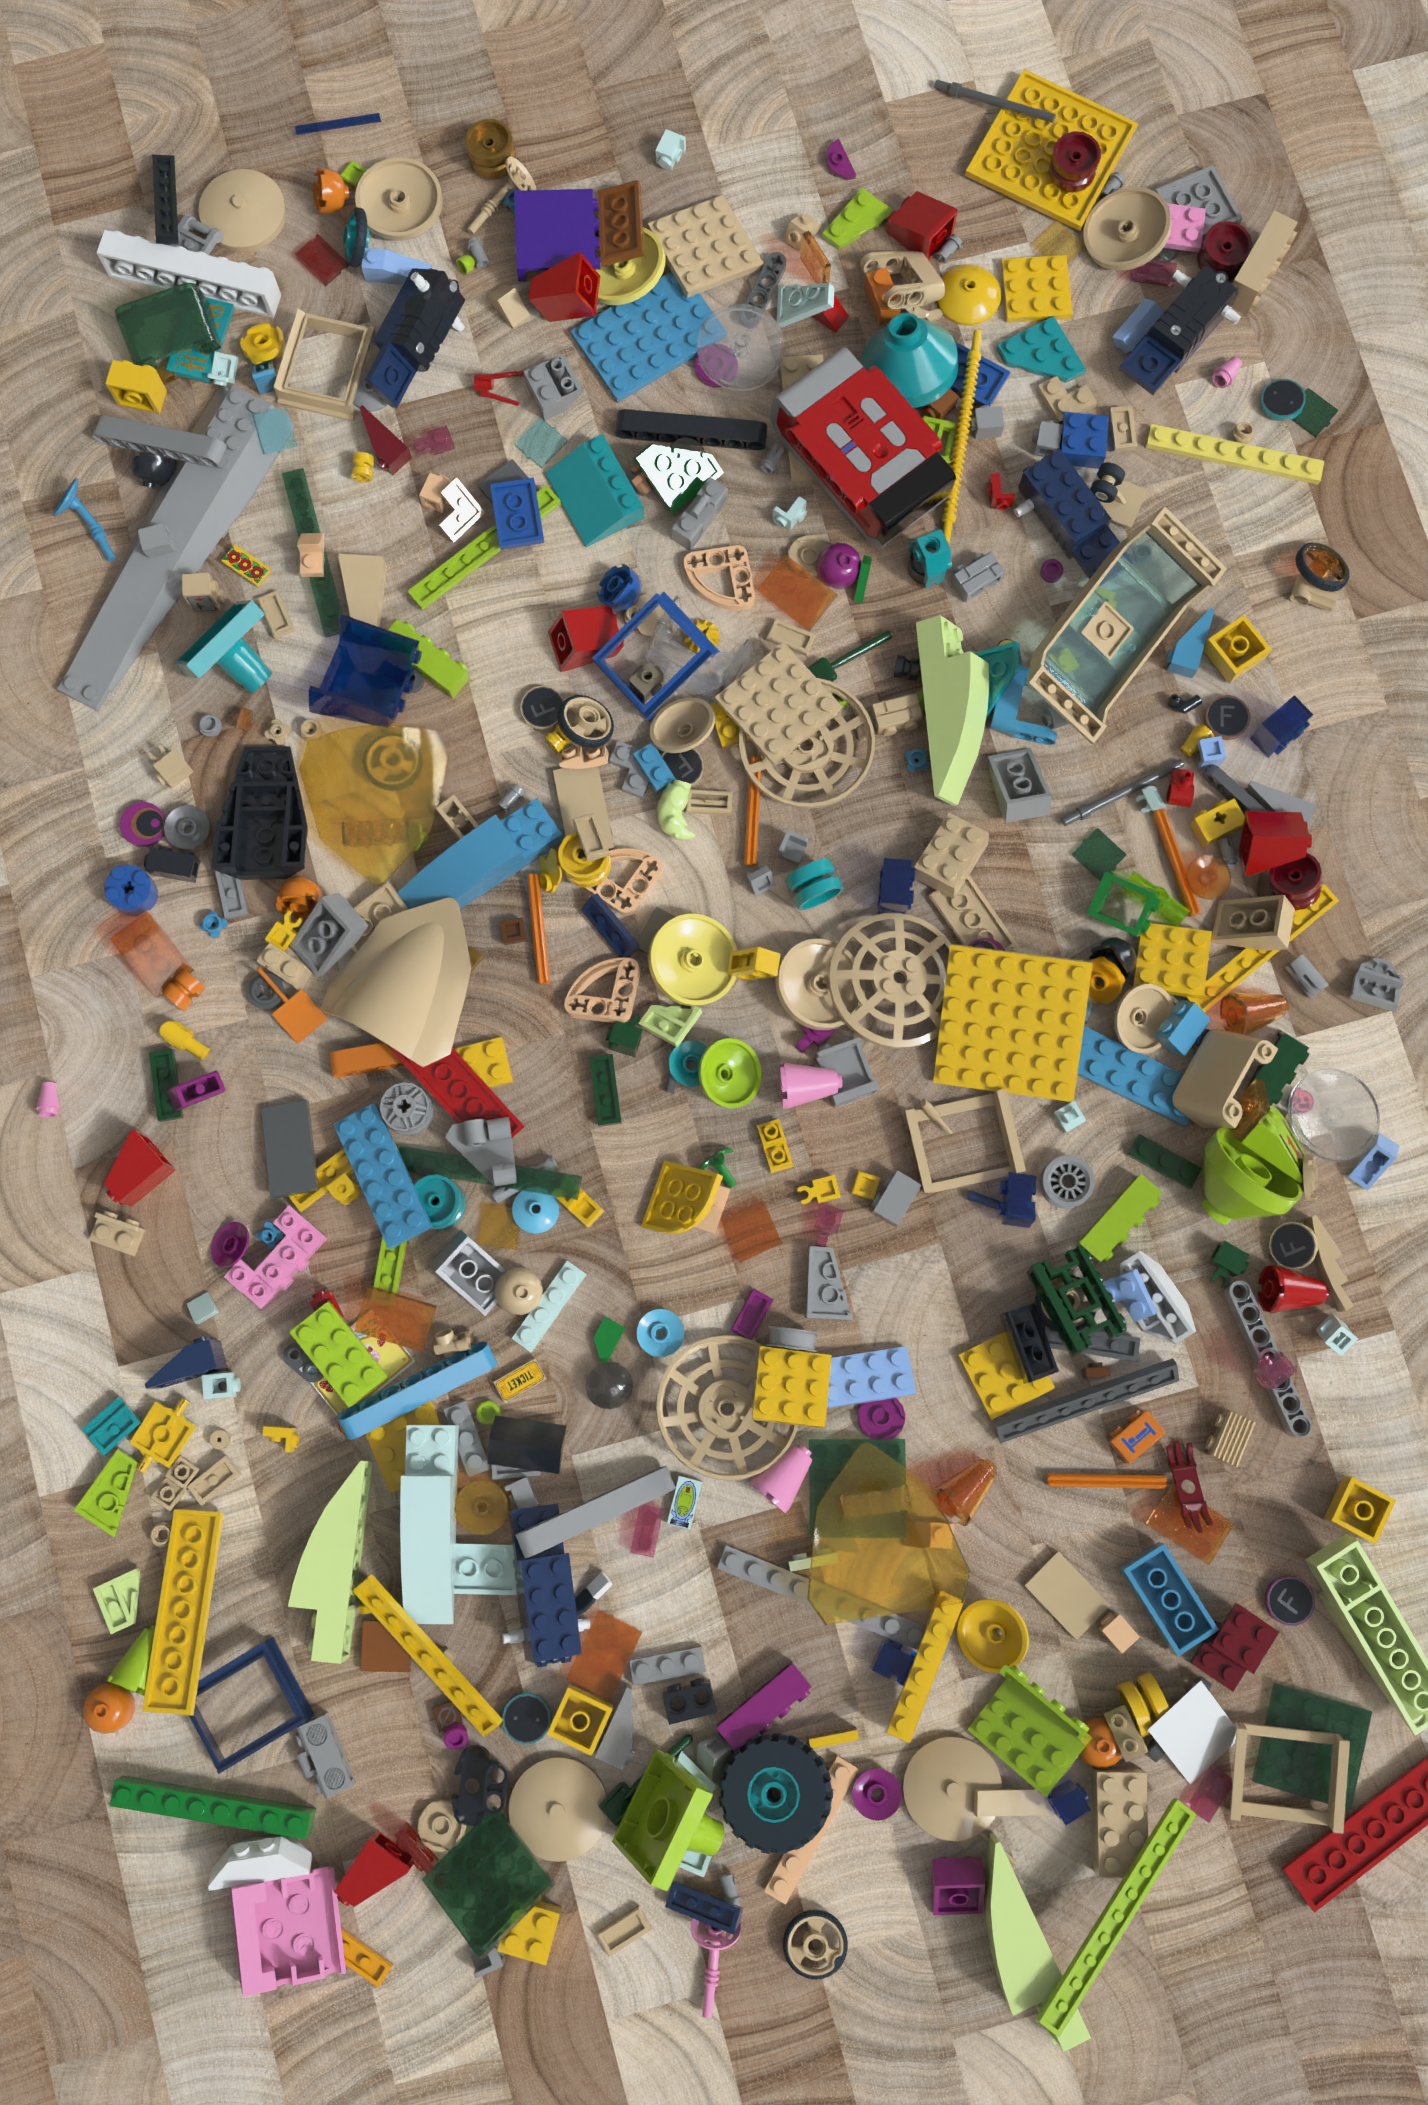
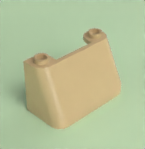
M1223 1029L1208 1031L1173 1093L1172 1102L1174 1106L1201 1128H1236L1242 1116V1107L1233 1096L1252 1061L1255 1060L1259 1064H1267L1272 1061L1278 1048L1267 1040Z

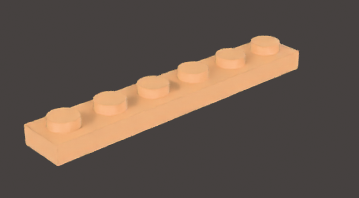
M836 1755L828 1770L832 1779L833 1798L831 1811L825 1825L802 1848L789 1851L781 1856L764 1888V1892L786 1905L859 1770L857 1766Z

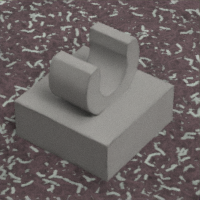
M761 865L757 866L758 870L753 873L747 872V878L755 896L776 886L771 870L767 865L764 867Z

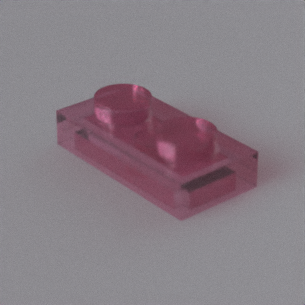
M1152 259L1142 266L1131 269L1130 281L1173 287L1175 279L1172 277L1176 272L1177 263Z
M644 1504L639 1507L630 1553L654 1558L664 1511L663 1508Z
M1212 1764L1187 1804V1807L1210 1823L1231 1789L1233 1778Z

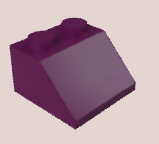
M940 1857L932 1859L931 1891L933 1915L983 1914L985 1878L982 1857Z

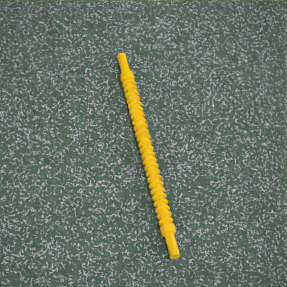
M974 330L971 351L967 355L968 362L966 365L968 367L965 369L967 373L964 375L966 379L963 382L965 386L962 388L964 392L961 394L963 398H961L962 404H960L962 410H959L961 416L958 417L960 422L957 423L959 428L956 429L958 434L955 435L957 440L954 441L956 446L953 447L955 452L952 453L954 458L951 460L953 464L950 466L952 470L949 472L951 477L948 478L950 483L947 484L950 488L947 489V492L950 495L947 498L948 501L944 503L947 507L943 509L946 512L942 516V521L944 522L943 534L948 544H950L952 525L956 521L954 513L957 512L955 507L958 506L956 501L959 500L957 495L960 494L958 489L961 488L959 483L962 481L960 477L963 475L961 471L964 469L962 465L965 463L963 458L966 457L964 452L967 450L965 446H967L966 440L969 438L966 434H969L967 428L970 427L968 422L971 421L969 416L972 415L970 410L973 409L971 404L974 403L972 398L975 397L973 392L976 391L974 386L977 385L975 380L978 378L976 374L979 372L977 368L980 366L978 362L981 360V353L979 352L982 338L981 330Z

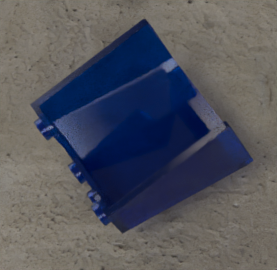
M341 614L339 618V643L320 688L310 686L308 690L309 712L388 728L396 720L398 712H403L406 700H404L405 695H410L414 684V681H411L415 665L419 664L422 651L419 650L420 641Z

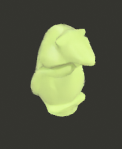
M674 780L673 784L669 783L663 790L657 806V816L663 832L676 840H688L695 838V834L686 829L687 823L682 816V811L688 803L691 784L679 780Z

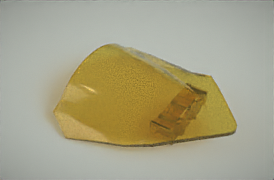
M369 725L333 731L319 738L307 741L299 771L319 837L336 854L374 885L384 884L431 831L450 757L435 730L397 725Z
M871 1443L861 1444L817 1506L807 1600L825 1625L963 1603L971 1571L933 1489Z

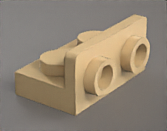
M105 1210L103 1215L95 1212L94 1217L97 1220L89 1240L135 1256L145 1229L138 1227L140 1223L126 1218L125 1222L116 1220L117 1214Z
M1126 1704L1104 1713L1125 1762L1148 1752Z

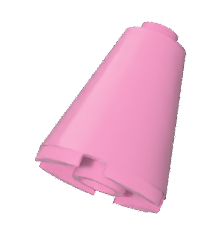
M785 1062L779 1063L782 1109H789L837 1094L838 1089L842 1088V1076L837 1074L836 1070Z
M802 1444L799 1447L793 1445L773 1466L751 1478L749 1484L778 1509L786 1513L790 1509L813 1461L809 1457L812 1453Z

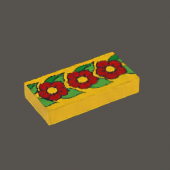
M236 544L233 545L221 560L225 566L257 588L271 573V569Z
M856 1727L808 1736L809 1745L813 1749L857 1741L859 1739Z

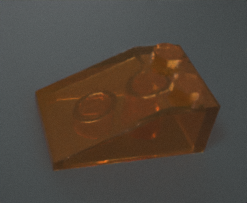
M148 911L109 938L156 998L163 994L161 991L169 983L176 982L175 976L183 968L189 973L194 971L158 921Z

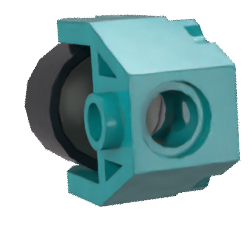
M934 529L909 539L907 549L911 554L908 565L910 577L915 582L924 584L928 589L934 583L939 585L944 580L946 569L952 567L951 549L942 530Z

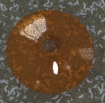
M1201 855L1189 864L1186 871V881L1190 890L1196 896L1206 900H1213L1227 892L1231 884V873L1227 864L1219 857ZM1203 876L1208 877V883L1203 880Z

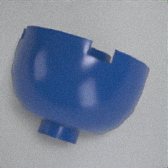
M621 564L622 566L619 568L614 566L608 570L599 583L602 587L600 593L597 591L598 600L616 611H624L635 605L641 594L642 584L639 576L625 564Z

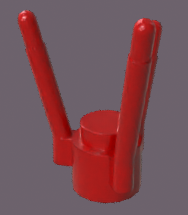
M524 372L475 373L474 390L475 392H481V397H489L518 406V401L490 393L489 390L494 389V379L524 375Z

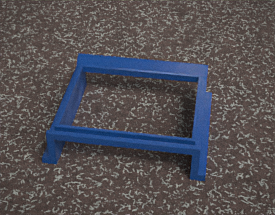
M663 592L661 595L656 593L605 644L593 659L595 660L594 663L640 713L650 721L655 716L654 712L710 657L714 658L720 651L677 604ZM660 605L701 650L645 704L605 659Z

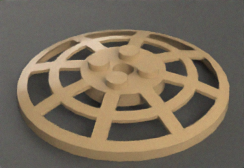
M820 678L817 679L829 692L838 695L848 702L857 712L858 716L846 722L840 714H837L833 719L840 725L839 727L829 731L824 725L805 740L812 744L813 748L811 750L804 751L799 745L776 765L784 762L793 770L789 781L774 770L773 765L761 752L760 757L762 761L749 764L746 753V735L741 729L739 733L740 757L751 781L762 793L772 800L795 808L812 809L825 807L849 796L865 779L875 752L873 725L862 703L842 686ZM862 724L867 736L866 759L852 757L854 742L851 731ZM842 735H845L846 755L833 751V740ZM830 760L842 763L840 769L828 779L822 768ZM849 765L862 768L860 775L854 783L844 792L837 795L832 784L844 775ZM766 769L777 782L786 786L783 797L777 796L768 790L754 773ZM814 772L819 783L811 785L798 784L801 773ZM823 789L829 798L828 800L814 803L791 801L795 790L816 791Z
M884 913L871 916L853 926L836 946L828 972L831 999L845 1024L868 1042L893 1049L921 1046L939 1036L941 1017L936 1009L944 998L946 971L943 961L936 950L943 944L950 950L951 942L947 937L925 920L901 913ZM894 919L895 931L884 932L871 939H868L859 931L873 922ZM903 920H909L932 931L937 938L929 944L926 940L915 934L904 932ZM853 937L862 947L855 956L852 970H837L841 953L847 942ZM895 938V950L884 953L875 945L884 939ZM905 939L920 944L924 949L917 956L905 951ZM869 951L877 959L873 969L859 970L865 953ZM929 956H932L937 964L939 975L927 974L923 962ZM894 973H902L905 977V982L897 983L894 980ZM837 980H852L854 993L862 1005L852 1015L846 1009L841 999ZM859 980H871L875 994L869 1000L865 998ZM927 984L939 985L937 996L932 1004L923 995ZM881 1000L894 1005V1017L883 1014L874 1007ZM916 1001L924 1010V1012L916 1016L904 1018L905 1005ZM869 1013L879 1021L894 1025L893 1039L876 1035L858 1022ZM929 1017L937 1027L922 1037L902 1040L903 1026L916 1024Z
M724 1335L710 1337L684 1349L666 1369L657 1392V1422L662 1438L669 1450L690 1470L715 1480L734 1481L747 1479L773 1466L790 1447L796 1435L798 1425H790L786 1437L783 1438L772 1432L775 1426L774 1422H768L766 1428L752 1420L754 1398L746 1386L752 1377L756 1379L759 1347L763 1345L740 1336ZM717 1345H736L756 1353L749 1365L736 1360H720ZM708 1347L710 1362L698 1367L688 1378L676 1370L690 1355ZM721 1367L739 1369L744 1371L738 1382L724 1380ZM712 1370L715 1383L707 1387L706 1390L693 1383L700 1375ZM671 1378L682 1388L677 1400V1415L664 1417L663 1398L666 1386ZM689 1391L700 1399L698 1411L684 1414V1401ZM724 1403L730 1404L733 1407V1414L729 1416L722 1414L720 1406ZM700 1421L707 1431L701 1443L692 1435L687 1426L688 1423ZM680 1425L686 1439L697 1449L690 1461L675 1447L666 1427ZM747 1430L760 1436L753 1445L744 1450L741 1449L738 1437ZM715 1437L728 1439L732 1452H718L709 1449ZM766 1441L780 1447L768 1461L748 1471L744 1457L756 1452ZM704 1455L720 1460H734L738 1473H715L705 1470L698 1465Z

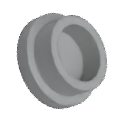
M205 715L201 718L199 730L204 736L214 737L221 732L222 723L217 716Z

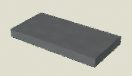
M305 1099L261 1108L270 1197L277 1199L319 1191L309 1101Z

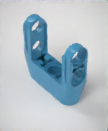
M1021 667L994 706L990 729L1009 737L1044 745H1054L1057 733L1050 727L1016 720L1023 685L1029 686L1027 684L1029 668ZM1049 672L1067 689L1068 686L1054 673Z

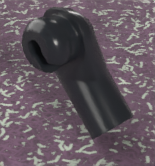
M1177 694L1171 695L1168 699L1169 708L1183 714L1202 704V700L1197 694L1186 701L1182 700Z

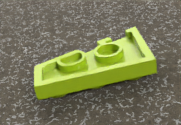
M861 188L822 233V239L837 250H840L859 239L862 234L870 229L873 231L878 228L879 224L886 221L894 210L864 188Z
M118 1448L74 1511L112 1537H115L139 1461Z

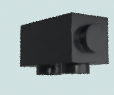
M158 846V849L150 847L149 854H146L144 858V867L152 876L196 883L201 861L191 851L181 850L179 853L172 851L171 848Z

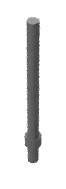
M937 79L934 85L935 89L949 92L950 96L957 98L959 96L1051 123L1056 118L1054 113L962 87L960 83L952 82L951 84Z
M1179 759L1088 805L1083 804L1077 807L1076 811L1062 817L1061 821L1064 826H1067L1079 819L1084 820L1090 817L1091 813L1171 774L1173 770L1183 768L1184 763Z

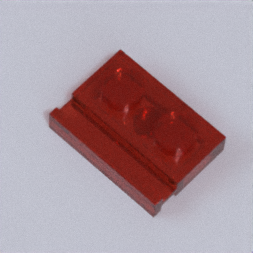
M319 234L316 235L313 241L310 240L295 253L296 259L325 287L341 274V270L349 267L346 260Z
M406 1822L394 1835L397 1838L396 1844L403 1852H409L413 1857L412 1862L420 1872L424 1870L428 1874L435 1868L439 1859L431 1849L423 1844L417 1832Z

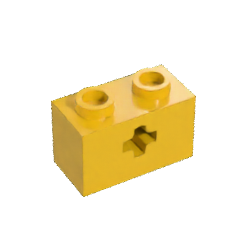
M1224 799L1213 806L1214 809L1208 812L1204 809L1194 815V820L1190 823V827L1202 848L1242 829L1245 816L1235 799L1228 802Z

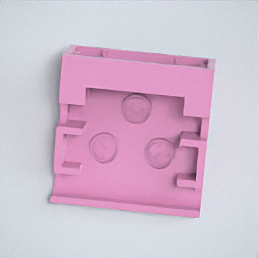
M333 1866L310 1869V1874L229 1887L239 1981L243 1997L276 1990L277 1986L290 1983L294 1986L324 1979L326 1975L340 1972L341 1974H346L337 1894L334 1893L336 1881Z

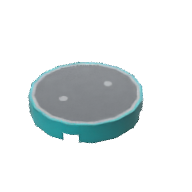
M1277 379L1271 381L1261 393L1262 411L1269 418L1276 421L1294 419L1301 413L1305 405L1306 394L1303 388L1293 380Z
M530 1692L521 1693L512 1698L506 1705L502 1716L503 1728L507 1735L513 1741L524 1745L533 1744L541 1740L548 1732L552 1721L551 1709L546 1701L539 1695Z

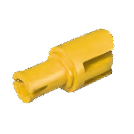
M168 1021L160 1027V1036L179 1051L186 1049L201 1061L209 1054L211 1049L194 1038V1032L181 1023Z

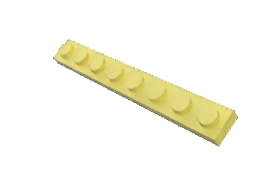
M1155 424L1150 426L1146 448L1316 485L1321 481L1324 466L1323 460Z

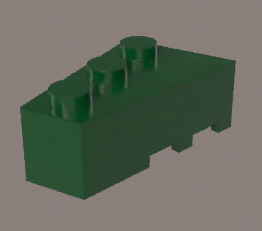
M1282 1030L1278 1031V1039L1274 1043V1046L1278 1048L1271 1062L1257 1067L1244 1089L1247 1094L1262 1103H1266L1268 1106H1272L1273 1103L1276 1105L1279 1103L1284 1094L1281 1092L1286 1084L1290 1085L1297 1074L1294 1072L1299 1064L1303 1065L1310 1054L1307 1052L1308 1046Z

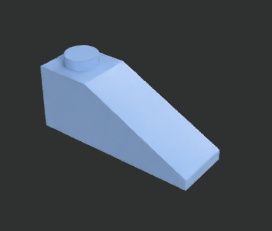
M365 248L362 260V271L366 282L403 285L412 268H432L431 264L386 249Z

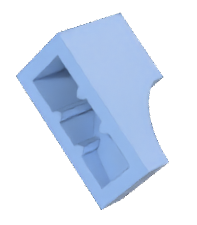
M1379 1133L1366 1147L1357 1164L1349 1172L1348 1177L1368 1191L1397 1158L1399 1145Z

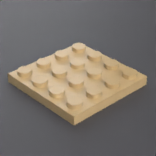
M724 195L647 224V229L652 231L660 240L665 251L666 263L687 298L763 268L764 262Z
M784 642L716 695L714 699L773 766L843 710L841 704Z

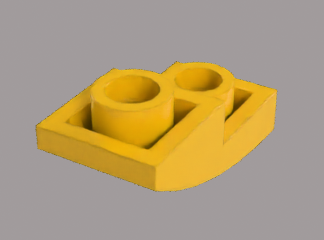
M776 1119L757 1125L771 1174L792 1168L793 1162L780 1120Z

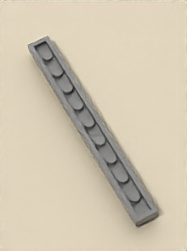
M728 1545L725 1546L717 1569L918 1650L926 1627L925 1625L797 1573L790 1572L787 1569ZM952 1636L950 1637L946 1651L942 1658L943 1661H945L948 1650L950 1648L953 1639Z

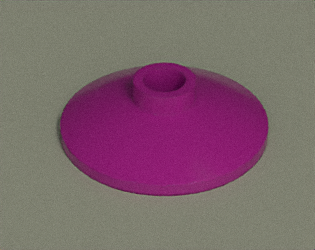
M231 1222L222 1227L217 1233L211 1248L212 1259L216 1265L224 1268L230 1267L243 1257L249 1243V1232L244 1224Z
M873 1768L864 1771L858 1776L853 1785L852 1798L856 1809L861 1815L870 1820L880 1821L891 1817L898 1810L902 1800V1790L898 1780L892 1773L884 1769ZM875 1788L881 1790V1794L878 1797L872 1796V1790Z

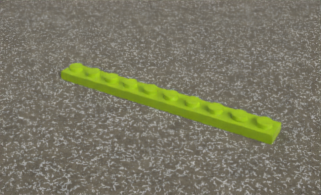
M1173 1798L1038 2014L1036 2020L1056 2036H1061L1197 1814L1178 1799Z

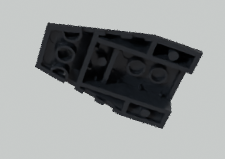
M290 746L245 747L235 772V780L229 788V796L221 809L220 820H217L215 825L211 867L215 871L239 880L288 879L305 868L308 825L292 750Z

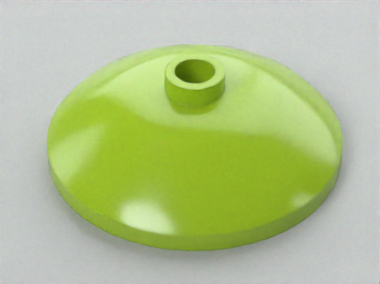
M726 1038L715 1041L705 1050L699 1063L698 1073L701 1088L708 1099L720 1107H742L749 1103L759 1090L762 1078L760 1061L754 1050L741 1040ZM721 1071L724 1073L723 1078L721 1077Z

